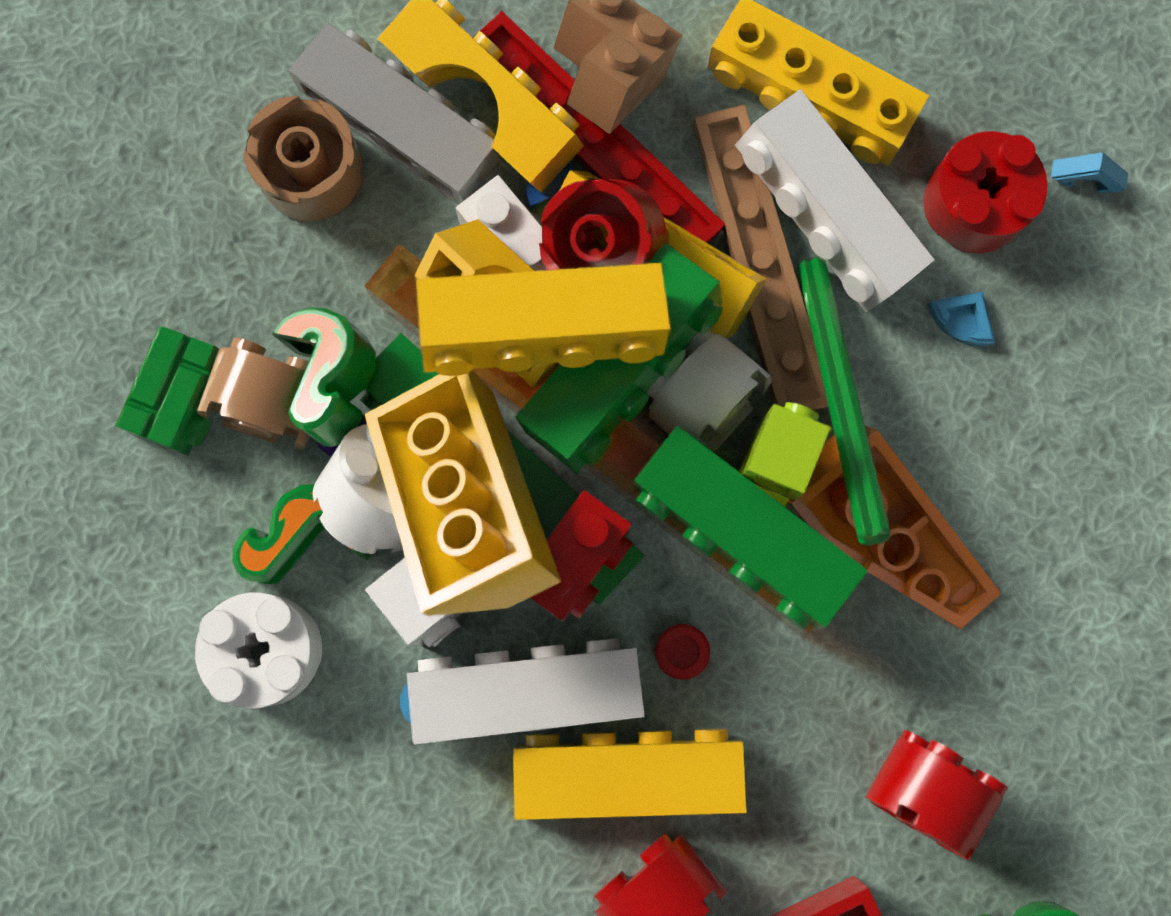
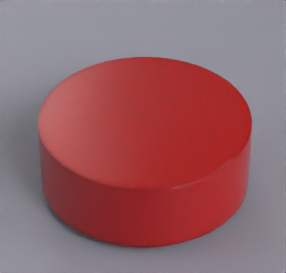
M688 624L673 625L659 635L654 648L655 660L659 668L669 677L678 680L691 679L701 674L707 667L710 659V645L706 636L698 628Z

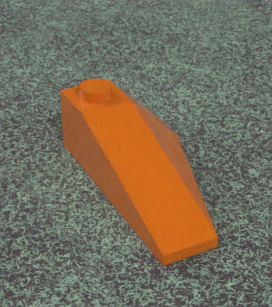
M865 426L891 535L884 543H876L871 546L862 545L858 541L834 434L824 443L805 493L795 501L788 499L787 502L805 523L866 568L868 573L957 628L962 629L1002 593L879 431Z

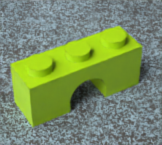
M787 402L782 407L774 404L752 432L737 471L786 507L788 499L795 501L805 493L831 427L818 422L819 415L803 405Z

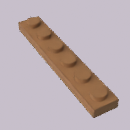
M741 105L696 116L692 126L718 216L725 223L723 233L730 257L767 278L747 316L762 368L772 376V381L768 388L773 405L777 404L784 407L787 402H792L810 408L815 412L827 410L829 407L810 322L771 191L758 174L753 173L746 166L742 154L735 146L751 127L746 106Z

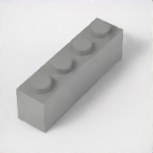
M327 22L288 70L298 91L312 101L318 102L317 99L331 104L341 113L352 130L457 205L475 193L500 161V154L492 148L496 136L494 132L477 119L473 118L468 122L455 113L454 105L437 90L430 89L427 93L414 84L411 74L398 62L389 59L385 63L373 55L369 44L357 33L351 30L342 33Z

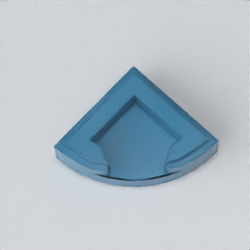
M1101 152L1054 160L1051 178L1068 187H1073V181L1077 180L1098 182L1097 192L1110 193L1126 190L1128 172L1105 153Z
M983 291L935 300L928 304L929 311L936 324L956 341L971 346H991L995 343Z

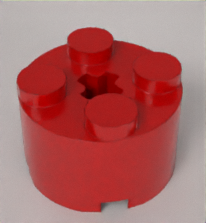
M984 131L971 134L954 144L931 175L924 191V212L934 232L953 245V247L963 252L975 254L996 251L1017 237L1041 213L1047 196V175L1043 163L1036 154L1034 143L1023 135Z
M588 179L565 186L548 202L540 224H543L542 243H539L540 256L547 270L647 264L665 243H669V233L666 229L665 220L656 201L638 185L621 179ZM599 227H606L608 231L606 237L607 247H601L598 242L603 237V232Z
M904 729L865 795V799L911 829L917 830L936 841V844L969 861L1001 805L1008 786L981 770L976 769L973 772L961 764L964 758L935 740H931L929 743L918 735Z
M664 833L640 854V859L645 863L642 869L630 879L623 871L619 872L594 895L600 904L594 913L596 916H705L710 909L704 902V899L713 891L721 900L728 890L682 834L672 841Z

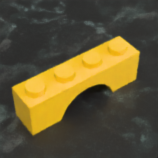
M410 0L377 39L429 88L458 78L476 80L490 87L495 95L499 111L498 129L492 148L541 193L584 146L574 133L579 126L578 122L558 103H555L548 109L535 96L541 88L518 66L512 73H509L498 62L503 53L481 31L472 38L463 30L460 25L465 20V17L448 0H437L436 3L432 0Z

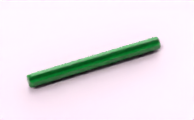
M816 257L811 261L803 260L798 266V273L858 541L864 546L884 543L891 535L827 264L820 257Z

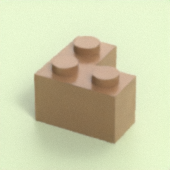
M569 0L553 47L580 67L567 104L610 134L665 78L683 35L666 24L659 16L652 14L633 0Z

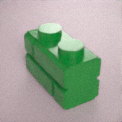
M159 325L115 427L189 456L192 447L201 446L210 430L211 418L209 417L208 420L197 414V409L219 348Z

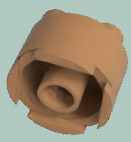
M287 96L266 105L252 119L248 128L249 137L246 150L244 148V161L253 180L271 205L279 212L301 222L323 220L341 212L357 195L364 181L362 156L346 120L335 107L319 99L316 102L301 100L299 96ZM305 157L309 158L304 162H300Z
M234 337L230 348H219L200 400L197 414L209 420L210 414L214 410L219 415L225 416L222 422L224 427L276 444L279 435L295 437L294 448L305 449L309 435L292 423L288 410L309 361L289 356L287 362L283 363L264 356L266 348L242 338Z

